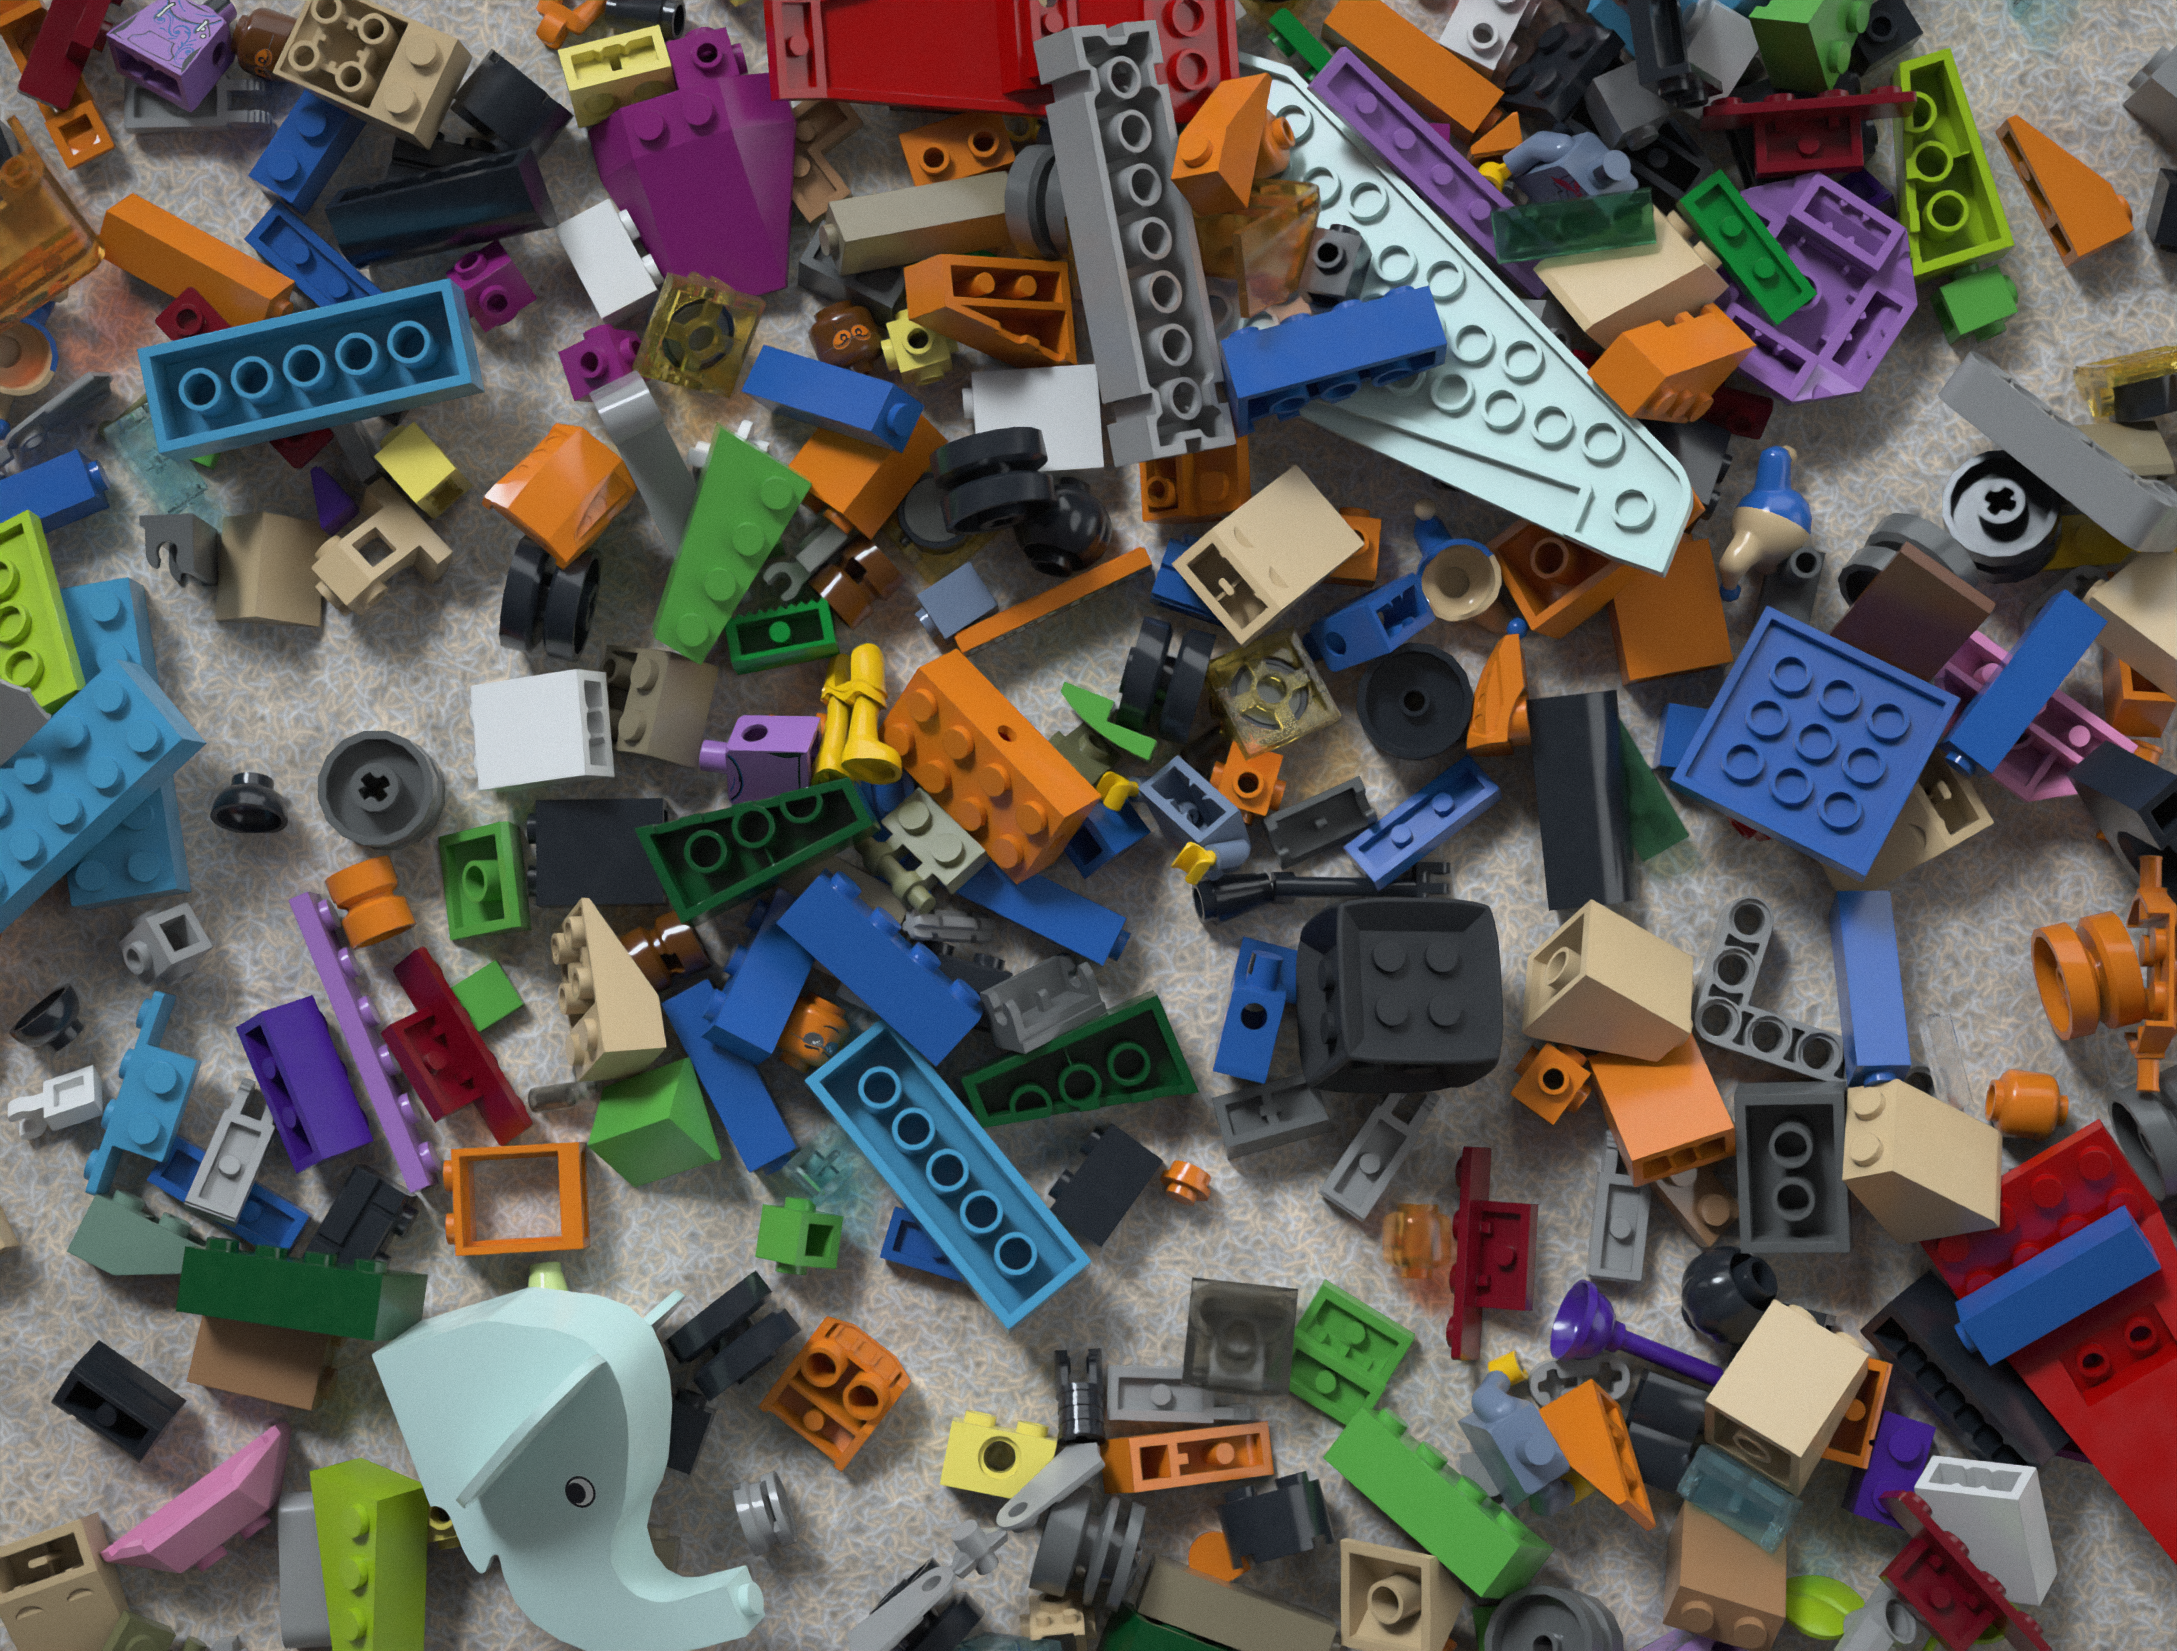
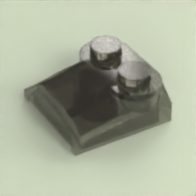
M1192 1277L1181 1385L1212 1392L1257 1397H1288L1298 1289Z

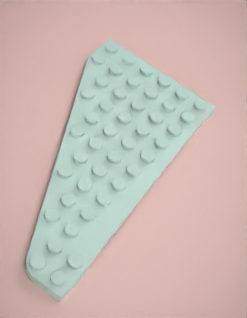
M1238 51L1240 78L1262 73H1269L1271 76L1272 84L1267 109L1277 118L1283 116L1287 119L1294 133L1295 146L1289 148L1290 162L1285 170L1252 184L1247 209L1200 217L1191 206L1220 361V340L1227 339L1236 330L1245 327H1257L1261 330L1280 325L1281 321L1291 315L1308 313L1314 316L1332 311V308L1305 303L1294 285L1312 226L1329 229L1331 224H1341L1352 227L1361 233L1373 254L1359 300L1364 303L1383 298L1388 291L1401 286H1413L1414 289L1429 285L1447 341L1445 363L1381 387L1373 386L1371 380L1361 383V389L1351 395V398L1334 404L1318 398L1299 409L1301 416L1298 417L1613 561L1665 578L1693 509L1692 486L1682 465L1636 418L1629 417L1587 374L1588 369L1414 191L1373 150L1306 89L1309 84L1292 67ZM1187 125L1182 126L1180 133L1178 135V140L1180 134L1184 131Z

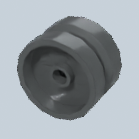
M1053 144L1026 146L1015 157L1007 178L1004 196L1005 220L1010 239L1019 254L1029 260L1054 261L1066 258L1070 261H1075Z
M1893 513L1880 521L1869 535L1864 548L1857 550L1843 567L1838 577L1841 595L1848 606L1851 607L1906 541L1974 588H1976L1979 582L1977 568L1968 552L1957 540L1933 522L1913 514Z
M363 731L343 739L327 755L318 775V801L326 821L342 837L375 850H401L420 842L437 825L445 806V781L437 762L420 745L389 731ZM384 783H390V786L384 789L388 796L383 801L379 800L377 797L379 786Z
M2177 1065L2159 1072L2160 1092H2137V1083H2134L2111 1093L2107 1098L2112 1128L2125 1157L2152 1196L2159 1201L2177 1195Z
M1548 1585L1526 1586L1506 1596L1491 1614L1484 1636L1485 1651H1624L1623 1634L1616 1618L1598 1598L1578 1590L1561 1589Z

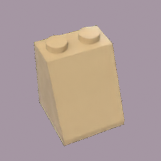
M1651 202L1540 261L1533 268L1583 331L1606 350L1622 332L1658 320L1666 327L1677 324L1674 318L1677 314L1685 311L1693 318H1696L1701 313L1700 311L1704 305L1712 303L1729 287L1716 271L1722 264L1720 259L1701 240L1695 246L1690 242L1689 238L1695 233L1691 226L1675 210L1666 216Z
M1591 899L1528 956L1521 1032L1532 1038L1657 1062L1674 1047L1682 1046L1691 1034L1693 1028L1691 1005L1694 992V982L1692 981L1693 957Z
M1899 1079L1865 1088L1864 1086L1848 1089L1842 1181L1898 1245L2000 1227L2002 1134L1997 1129Z
M1774 1299L1705 1400V1442L1798 1497L1867 1376L1869 1353L1865 1352L1863 1346L1852 1336L1843 1332L1834 1334L1817 1324L1816 1319L1802 1307L1793 1304L1786 1306Z

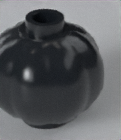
M1062 477L1059 484H1054L1059 504L1057 509L1040 519L1013 527L1014 535L1021 551L1032 560L1031 566L1035 570L1053 577H1070L1072 571L1078 572L1090 567L1104 555L1112 538L1111 519L1105 507L1096 497L1089 493L1091 487L1087 482L1074 477Z
M1721 1246L1707 1250L1695 1257L1687 1265L1683 1273L1681 1313L1684 1321L1691 1329L1703 1333L1710 1340L1721 1345H1740L1745 1343L1772 1301L1776 1300L1778 1289L1776 1276L1763 1259L1756 1256L1753 1257L1750 1253H1741V1248ZM1766 1300L1759 1310L1754 1308L1755 1305Z

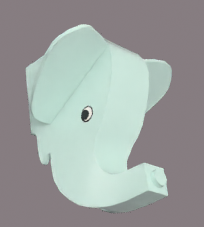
M528 1287L421 1320L372 1354L430 1507L437 1506L448 1513L469 1562L477 1572L484 1573L491 1567L495 1555H498L503 1576L512 1597L526 1616L536 1626L558 1640L585 1651H691L746 1637L765 1617L763 1610L764 1599L761 1589L752 1581L747 1565L700 1577H682L666 1569L655 1555L647 1529L652 1500L663 1480L669 1458L672 1415L670 1376L664 1351L655 1332L684 1300L685 1295L679 1289L673 1291L642 1318L630 1306L599 1295Z

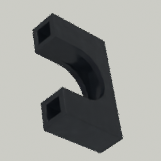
M2106 740L2066 773V776L2137 888H2140L2139 857L2148 855L2163 857L2162 887L2167 888V894L2177 905V775Z

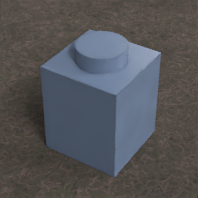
M970 561L916 595L918 602L922 606V609L915 613L919 622L931 639L941 635L947 645L955 641L954 636H956V633L999 612L997 602Z

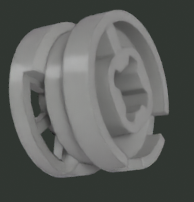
M776 1471L761 1475L760 1481L750 1484L748 1480L733 1484L735 1490L733 1491V1497L740 1524L748 1545L755 1556L770 1552V1547L777 1543L785 1547L798 1542L794 1516L784 1486Z

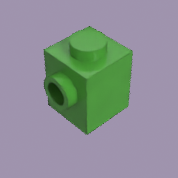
M1978 263L1964 267L1949 275L1951 283L1940 287L1929 297L1949 345L1973 335L1977 343L2000 335L2007 330L2004 323L2018 312L2015 305L2018 303L2016 287L2008 275H2002L1998 264L1983 270L1980 269Z
M786 1197L784 1206L763 1204L755 1257L776 1261L775 1271L787 1274L807 1275L808 1267L836 1269L844 1216L816 1211L817 1201L804 1198Z

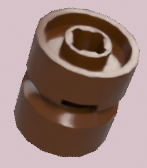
M858 533L839 551L841 561L838 564L826 563L807 581V584L818 597L827 600L834 614L853 632L874 613L873 602L876 599L887 601L907 582L900 571L881 550L861 533ZM865 574L862 582L858 585L854 580Z
M674 909L655 918L653 929L647 930L640 926L618 937L657 994L672 987L673 977L677 975L688 979L712 967L710 957L696 928L681 924Z

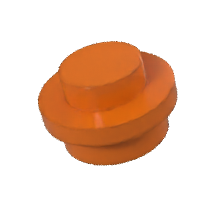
M1175 1160L1170 1169L1163 1170L1160 1176V1181L1167 1187L1165 1194L1179 1203L1194 1206L1196 1200L1204 1202L1208 1201L1211 1190L1208 1186L1212 1179L1211 1176L1190 1163Z

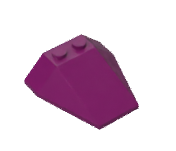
M769 72L716 78L622 107L588 130L602 184L619 210L627 209L641 236L638 238L648 255L651 254L658 270L669 286L681 282L701 285L702 281L712 285L710 292L725 307L788 288L797 122L791 101H771Z

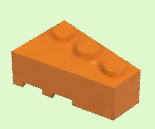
M939 254L904 268L909 321L1019 369L1077 365L1067 262Z
M1712 302L1704 305L1700 311L1701 313L1696 318H1693L1685 311L1677 314L1674 318V321L1677 323L1675 325L1666 327L1658 320L1622 332L1587 371V374L1629 417L1686 424L1688 420L1693 422L1699 419L1711 407L1714 401L1711 395L1757 345Z

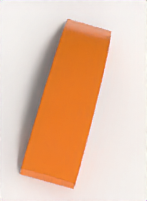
M0 0V34L21 74L25 69L48 13L43 0ZM82 74L68 109L65 112L36 101L46 120L44 124L68 170L71 171L117 148L105 119Z

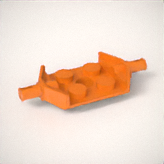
M2148 855L2139 857L2140 888H2137V894L2134 895L2126 921V928L2147 929V935H2141L2138 950L2139 965L2147 967V988H2144L2145 1014L2142 1019L2146 1021L2144 1026H2138V1032H2124V1038L2132 1055H2134V1059L2137 1060L2136 1091L2157 1093L2160 1092V1061L2165 1059V1052L2171 1040L2177 1034V905L2167 894V888L2162 887L2163 857Z

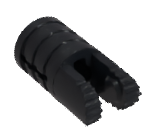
M1101 1348L1088 1349L1089 1354L1086 1357L1087 1374L1090 1375V1382L1069 1383L1071 1362L1067 1350L1054 1351L1056 1400L1059 1402L1057 1405L1059 1416V1432L1057 1437L1058 1444L1064 1448L1070 1443H1097L1098 1446H1101L1106 1441V1433L1103 1430V1402L1101 1401L1104 1398Z

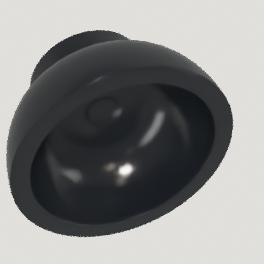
M243 772L234 775L231 786L225 788L216 797L211 808L210 818L219 827L236 833H276L287 826L288 811L282 797L274 791V780L260 773Z
M67 983L54 990L30 1009L11 1028L9 1034L23 1045L30 1047L44 1046L51 1054L60 1051L84 1029V1025L76 1018L79 1014L80 1003L71 984Z

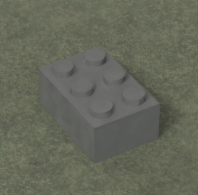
M1846 1081L1738 1083L1734 1093L1741 1253H1850L1853 1240L1851 1190L1842 1181L1847 1110Z

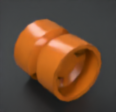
M388 855L357 863L331 875L325 880L333 903L336 904L338 909L348 910L349 912L341 924L353 950L385 941L408 931L417 924L407 898L393 894V891L398 886V876Z

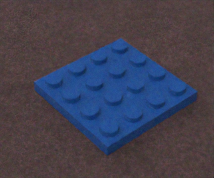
M1766 606L1672 775L1669 787L1863 883L1958 707L1961 698L1774 608Z

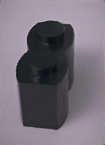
M1646 1368L1643 1369L1638 1380L1625 1423L1643 1483L1675 1494L1679 1483L1686 1486L1693 1474L1696 1455L1691 1454L1690 1450L1696 1434H1705V1400L1710 1393L1702 1388Z

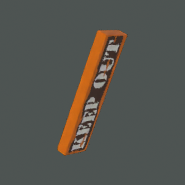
M1138 547L956 633V636H954L960 652L968 658L1151 572L1152 562L1145 547Z

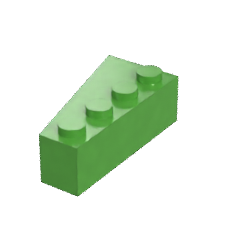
M716 422L711 438L712 442L705 464L701 470L696 493L684 524L675 560L671 566L652 627L655 639L699 665L703 663L812 486L811 481L806 476Z
M1360 1407L1323 1458L1432 1555L1437 1556L1441 1563L1481 1598L1504 1599L1506 1596L1526 1587L1555 1549L1527 1528L1518 1518L1488 1497V1493L1475 1481L1459 1474L1447 1464V1457L1437 1448L1426 1441L1420 1443L1406 1432L1409 1425L1395 1412L1386 1407H1383L1381 1411Z

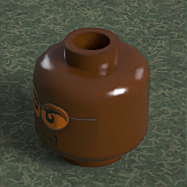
M263 7L254 10L250 16L242 15L236 24L231 41V53L237 56L241 69L246 73L278 84L288 82L272 72L298 18Z
M845 300L830 305L814 315L816 322L809 329L808 336L818 361L867 376L875 371L873 362L883 354L882 338L868 308L854 306L851 300Z

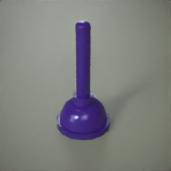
M1584 1279L1576 1282L1567 1292L1553 1324L1550 1336L1551 1355L1553 1358L1565 1363L1571 1359L1589 1360L1601 1354L1604 1350L1612 1353L1621 1350L1712 1387H1715L1724 1374L1721 1367L1627 1331L1624 1323L1616 1321V1315L1611 1302L1602 1293L1598 1292L1596 1284Z

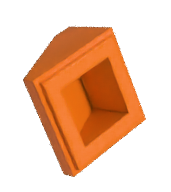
M1513 112L1470 147L1466 160L1474 168H1479L1486 162L1502 164L1504 162L1503 156L1522 143L1518 112Z

